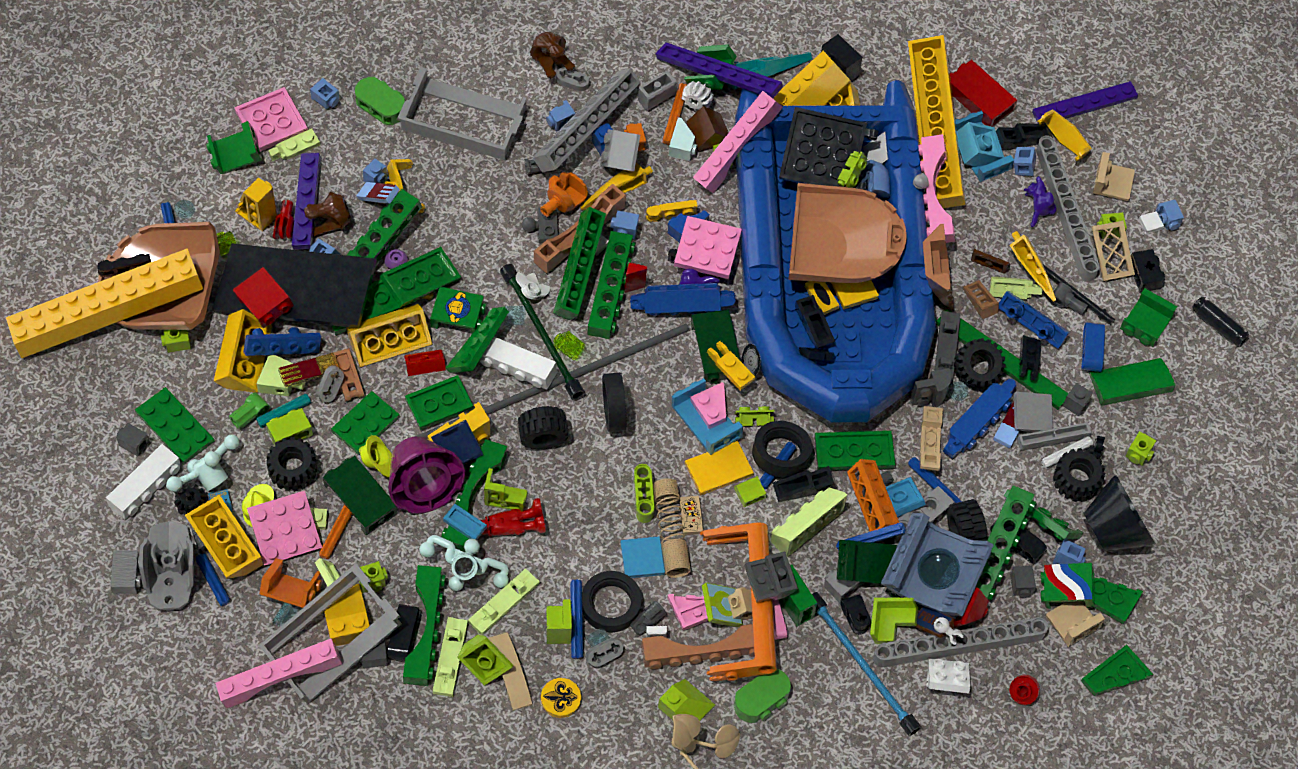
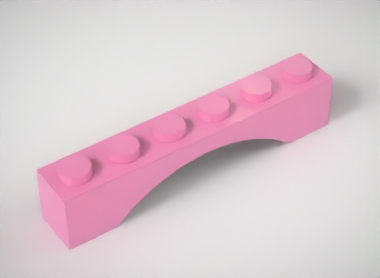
M762 91L693 178L710 192L714 193L725 180L732 162L743 146L760 129L772 122L783 107Z
M942 134L921 137L922 144L919 145V154L923 156V161H920L921 172H925L929 181V186L926 187L927 194H923L924 203L928 205V210L925 211L926 221L930 222V227H927V235L929 236L939 224H944L946 243L956 242L952 217L942 208L936 197L937 176L942 165L947 160L944 136Z
M328 639L215 684L221 702L226 708H230L246 702L258 692L278 682L303 674L324 672L342 665L337 646L332 639Z

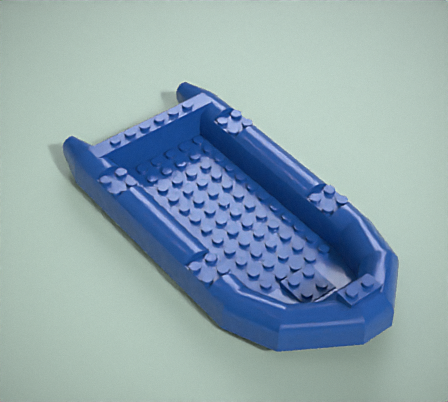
M899 80L888 83L883 105L782 106L783 108L772 122L765 125L751 137L736 156L739 226L742 229L740 244L746 339L749 344L756 346L760 354V369L769 386L830 422H868L910 392L915 382L922 380L936 330L934 296L925 275L923 241L928 237L923 196L924 189H918L913 185L915 176L922 173L917 116L905 83ZM742 88L734 126L760 94ZM795 107L866 122V128L879 131L878 136L885 132L888 160L882 164L888 170L890 177V197H882L881 200L884 202L887 200L897 209L896 213L900 219H903L906 228V244L901 258L888 272L872 279L879 295L878 299L843 310L831 282H825L839 303V309L824 315L835 343L819 348V350L826 349L829 352H834L833 360H816V362L809 360L799 352V347L816 348L795 308L796 300L810 296L804 287V284L808 281L789 280L798 183L779 179ZM864 137L861 152H863V146L872 140Z

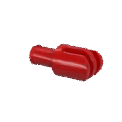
M285 200L281 202L280 214L275 218L273 239H279V236L280 239L292 238L294 218L291 216L293 202L287 200L286 204Z

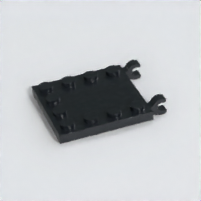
M795 107L779 179L796 183L842 187L837 184V179L843 168L850 170L849 167L845 166L850 154L854 151L861 152L864 137L876 141L879 131L866 128V122ZM858 182L853 188L866 190L867 183Z

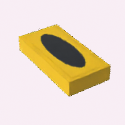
M808 281L804 284L809 295H814L819 309H822L824 315L839 309V303L825 282Z

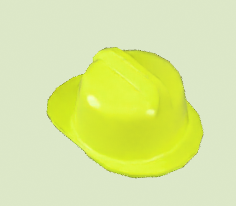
M371 435L368 437L366 444L359 448L361 460L366 467L375 468L382 475L389 477L392 453L378 436Z
M267 484L254 486L242 501L243 517L249 526L252 527L247 508L274 500V491L271 486Z

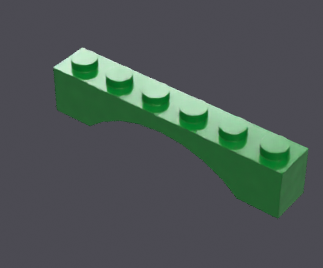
M485 439L483 445H479L483 455L477 457L476 462H472L469 470L471 474L469 478L464 480L462 486L464 490L462 495H458L455 502L456 505L469 513L472 498L477 489L486 481L488 469H493V475L501 471L507 457V446ZM450 525L448 528H444L441 537L453 542L455 549L465 552L464 544L469 538Z
M418 565L415 586L416 592L425 606L427 621L420 642L405 658L403 684L428 686V681L433 679L434 668H431L430 665L431 661H435L436 656L433 642L438 641V630H435L436 623L440 624L441 612L438 611V605H442L443 593H440V588L445 586V575H442V567Z

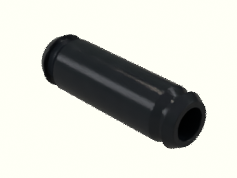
M1201 296L1192 306L1193 312L1196 311L1199 317L1230 342L1236 343L1235 346H1241L1249 337L1248 331L1245 332L1240 324L1210 300H1206V297Z

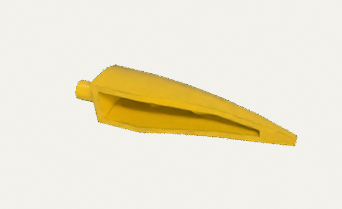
M636 163L634 171L622 170L590 196L581 206V210L591 207L599 195L612 184L623 193L633 191L646 184V176L653 172L652 168L648 166L643 169Z
M1018 231L1013 232L1011 235L1015 241L1010 244V247L1016 257L1053 302L1056 301L1048 275L1029 238L1026 235L1020 236Z

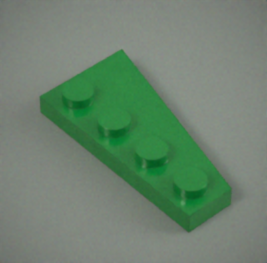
M505 307L491 309L445 369L450 373L473 371L509 311Z
M1007 489L1004 497H1008L1011 489ZM1035 505L1033 512H1028L1027 514L1028 517L1037 519L1039 521L1038 524L1043 528L1054 531V535L1061 540L1080 539L1084 533L1079 529L1072 530L1068 528V522L1051 517L1052 512L1045 508H1037Z
M1094 577V608L1124 624L1143 591L1127 588L1126 585L1120 583L1117 585L1108 582V579Z

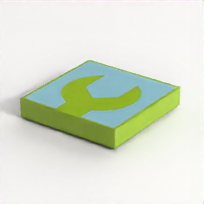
M704 583L702 590L708 622L733 627L743 625L742 619H733L728 596L733 594L736 588Z

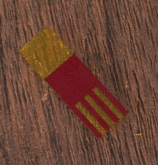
M329 353L280 367L278 372L284 387L323 377L325 370L329 366L339 367L334 353Z

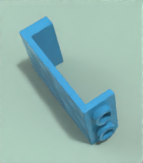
M973 112L965 118L956 119L957 131L968 122L983 125L981 122L983 112ZM1009 155L982 166H969L979 181L982 182L1011 170L1014 159Z
M703 378L700 381L693 382L689 387L675 392L672 396V407L708 453L712 455L742 438L743 426L739 421L733 424L726 415V422L711 429L707 427L690 401L691 396L706 390V380Z

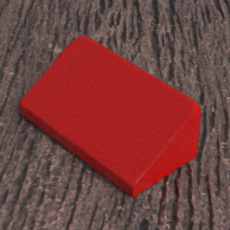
M635 263L628 264L625 293L646 287L647 266Z
M441 349L404 356L408 376L446 370Z

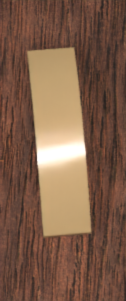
M923 407L919 457L920 469L940 470V438L943 408Z
M508 632L489 637L488 639L513 664L511 669L502 674L512 710L532 705L526 680Z

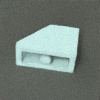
M678 117L669 145V156L690 161L691 156L695 155L697 145L694 144L695 136L683 119Z

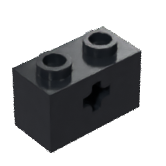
M1154 250L1132 252L1131 259L1135 273L1133 276L1139 293H1142L1144 288L1149 291L1161 289L1163 282H1165V274L1160 269L1159 257L1155 255Z

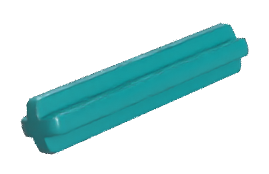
M303 394L257 417V423L263 428L271 419L280 418L291 410L303 408L309 405L311 400L307 394Z

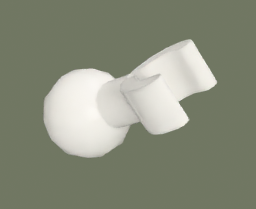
M939 617L935 620L934 629L939 633H946L953 645H956V641L953 639L952 634L963 638L962 632L958 629L953 630L946 618Z

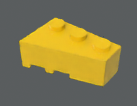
M258 177L243 192L240 198L241 202L237 205L238 208L235 212L263 231L275 220L277 212L273 186L268 181H263Z
M477 402L474 404L475 409L466 415L462 412L458 415L460 419L451 425L447 422L427 437L428 440L433 442L431 436L467 420L477 442L483 444L485 439L488 440L490 438V419L481 404Z

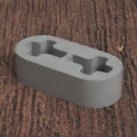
M565 67L558 69L556 73L558 84L577 91H585L589 87L587 75L575 70L567 71Z
M329 366L325 370L317 388V395L324 402H331L338 393L344 378V373L339 367ZM335 373L338 374L337 377H336V376H334L333 378L331 377V374H335ZM328 390L330 391L329 394H325V395L323 394L324 391H325V392H327Z
M609 638L590 648L585 656L586 661L594 667L602 666L621 655L623 644L615 638ZM612 643L617 645L615 652L609 650ZM594 653L601 654L597 657V662L592 660V658L594 657Z

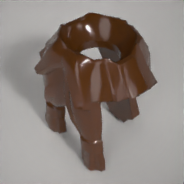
M544 32L536 36L530 50L532 59L539 62L547 78L550 79L556 76V72L552 69L554 63L563 64L567 71L575 69V64L564 54L566 45L564 36L553 32Z
M330 192L323 203L308 204L304 208L306 218L314 219L321 217L326 220L322 226L314 228L313 237L324 232H332L338 229L343 230L351 221L350 210L344 200V195Z

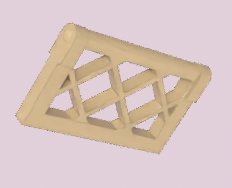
M1118 221L1092 226L1103 281L1135 275L1124 222ZM1118 227L1120 238L1111 233L1113 228ZM1103 230L1107 234L1103 241H1100L1098 231ZM1109 235L1117 240L1113 249L1104 243ZM1119 243H1122L1124 256L1115 251ZM1102 246L1111 251L1106 260L1103 256ZM1113 253L1121 258L1117 267L1108 262ZM1123 261H1126L1127 271L1123 272L1119 267ZM1106 264L1115 269L1112 274L1107 275Z

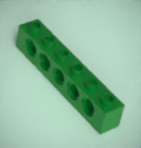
M401 189L392 202L382 209L376 222L373 221L370 224L368 232L359 238L357 246L350 250L347 255L362 257L361 255L364 252H369L366 257L375 258L377 265L421 210L420 200ZM398 209H403L401 213H395ZM386 224H392L389 228H384ZM375 238H381L378 242H372Z
M588 207L581 213L553 314L567 320H571L579 314L606 213L592 207Z
M615 231L610 233L588 323L587 335L610 339L611 333H615L617 322H614V319L619 317L620 313L618 302L622 301L624 296V290L621 289L622 285H625L626 269L632 261V258H629L630 253L634 254L635 243L632 242L633 235Z
M1014 485L987 540L993 544V548L983 568V573L975 586L989 600H992L996 593V589H994L996 582L1000 583L1002 580L1004 564L1008 565L1013 554L1010 553L1012 547L1016 548L1019 543L1020 536L1018 534L1020 529L1024 530L1029 519L1026 516L1028 512H1033L1036 501H1034L1035 494ZM1014 507H1020L1022 508L1023 512L1020 514L1013 513L1012 509ZM1011 524L1015 529L1008 532L1004 529V526ZM998 542H1005L1007 547L998 549L996 544ZM996 559L999 564L996 567H991L988 561ZM988 577L991 582L984 585L980 582V579Z

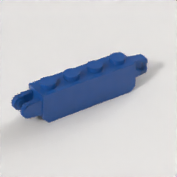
M717 283L648 286L645 289V293L631 295L630 303L631 309L645 310V313L650 315H660L661 313L676 315L680 312L696 314L698 311H706L708 313L721 311L722 306H733L736 301V295L733 291L720 290V286Z
M1008 379L1002 385L998 383L991 384L950 428L947 437L948 443L944 447L943 452L950 458H953L960 452L964 453L967 449L971 450L977 443L976 439L979 436L983 437L989 429L988 426L991 423L994 425L1000 418L999 414L1002 411L1006 412L1012 405L1010 401L1016 387V381Z

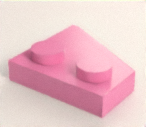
M723 382L690 397L691 403L709 429L726 422Z

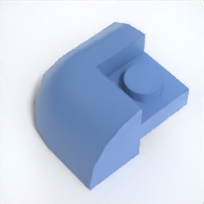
M874 160L867 161L865 169L861 171L862 182L867 183L868 191L877 194V198H889L890 177L888 170L880 162Z

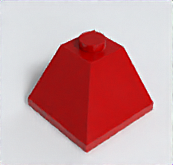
M975 588L963 616H957L954 619V628L979 620L986 615L989 600L979 588Z

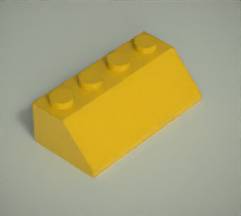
M822 51L788 82L773 99L781 106H825L851 80Z
M419 304L361 321L359 328L346 327L359 367L432 345L425 315Z
M244 309L229 314L213 382L230 390L258 392L257 381L262 372L266 355L246 356L243 352L246 335H252V331L256 328L262 329L264 334H270L272 325L262 328L257 318Z
M220 495L185 514V517L226 579L245 576L263 565L260 554Z

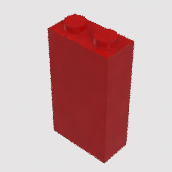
M972 59L967 63H962L954 73H950L952 96L971 113L982 111L983 117L981 122L984 125L993 127L1015 110L1017 99Z

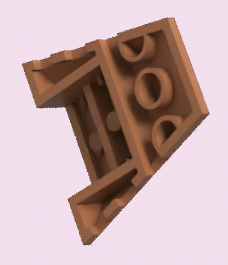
M939 224L923 241L925 275L938 299L949 310H954L944 224Z

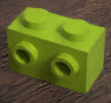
M302 408L291 410L286 415L280 418H273L266 423L267 432L274 446L275 442H282L283 438L290 440V437H295V440H298V438L306 439L313 435L312 426Z

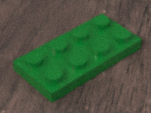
M442 247L380 275V279L400 308L439 290V287H446L461 278V275Z
M380 279L372 282L370 285L361 321L406 308V305L400 308ZM331 325L335 335L347 331L346 327Z
M166 387L135 409V413L169 450L179 457L183 465L215 442L214 438Z
M892 430L815 433L814 435L817 470L827 466L831 470H849L860 459L875 460L878 469L895 468Z

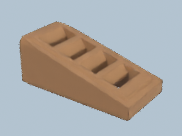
M980 280L963 287L964 292L982 319L998 313L999 303ZM978 288L980 289V290L977 291V292H974V293L972 292L973 290H976V289H978Z

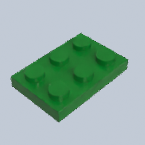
M458 375L405 395L407 405L420 431L456 417L462 412L466 413L474 409Z
M371 391L331 428V432L360 455L359 448L366 444L368 437L371 435L379 437L400 418V414Z

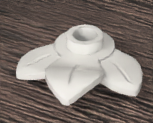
M520 272L516 274V281L521 286V291L526 298L536 299L538 296L545 297L549 293L550 286L539 284L535 273L528 274L527 276Z

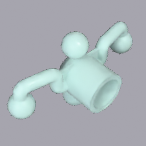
M228 435L215 452H207L200 460H190L187 464V469L190 473L181 477H170L167 480V489L177 492L183 484L197 477L207 491L221 484L228 478V475L219 464V461L227 449L234 450L239 446L238 437L236 435Z
M431 535L419 548L420 554L427 558L435 553L434 543L447 548L445 559L451 564L452 572L455 575L450 578L448 583L453 591H460L464 587V580L471 579L475 574H483L488 565L501 570L493 578V583L496 587L504 588L509 583L507 576L509 569L506 564L489 557L482 560L473 556L480 549V544L476 539H468L465 542V552L455 549L453 542L437 535ZM463 557L469 558L473 564L472 569L468 573L459 572L456 568L458 559Z

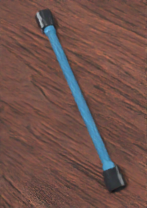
M818 592L813 593L812 595L817 601L815 614L818 613L825 620L842 644H844L845 648L849 650L848 652L852 654L853 658L861 666L862 670H864L865 674L869 676L879 692L883 694L882 696L891 704L890 706L899 716L900 726L907 735L912 736L922 727L912 714L909 715L906 711H903L896 699L892 697L893 695L889 693L879 677L845 633L841 631L842 629L838 627L831 615H829L826 608L827 604Z

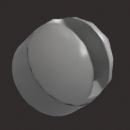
M924 173L918 174L913 180V185L918 189L928 187L929 181Z

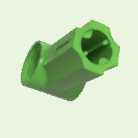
M254 392L246 398L240 408L229 415V419L238 429H242L254 418L267 413L270 405L257 392Z

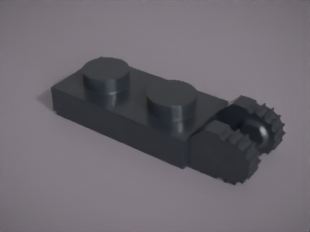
M140 253L130 258L121 257L112 262L103 260L97 265L98 274L102 278L105 276H116L150 263L151 258L150 254Z
M1025 335L1022 336L1019 359L1020 377H1024L1027 368H1031L1030 380L1035 381L1040 366L1041 340Z

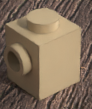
M745 587L736 589L733 594L728 596L733 619L748 620L753 617L751 590Z

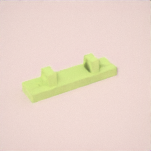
M525 568L470 617L468 623L479 634H485L535 589L540 581ZM514 586L518 589L519 594L513 589Z
M451 617L447 619L433 694L453 697L460 664L457 656L464 645L468 620ZM449 638L457 639L458 642L450 641Z

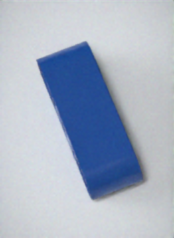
M1085 322L1082 343V370L1102 371L1105 337L1104 324Z

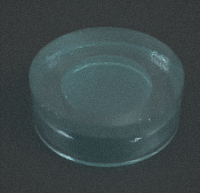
M188 200L177 202L175 205L176 215L182 219L191 217L194 213L193 204Z
M954 382L949 387V396L955 401H962L967 397L968 387L962 382Z

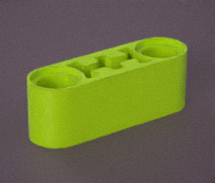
M639 464L634 469L633 478L636 518L642 523H648L654 516L652 470L646 464ZM644 474L647 477L641 478L638 475ZM644 487L646 499H643V493L641 492ZM646 509L649 513H642L641 510Z

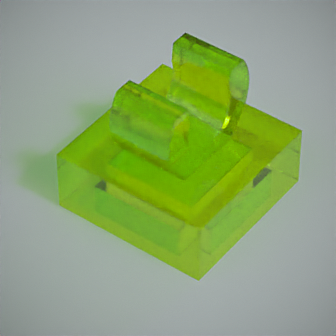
M221 231L216 235L220 256L229 253L231 243L236 244V241L231 231L226 233Z

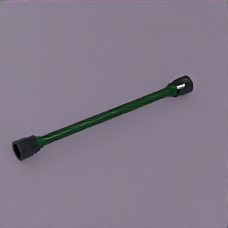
M513 264L504 265L500 269V273L506 284H510L514 288L553 360L556 362L565 379L566 385L564 387L570 398L576 400L582 397L585 391L579 380L571 376L529 300L523 295L521 286L516 281V269Z

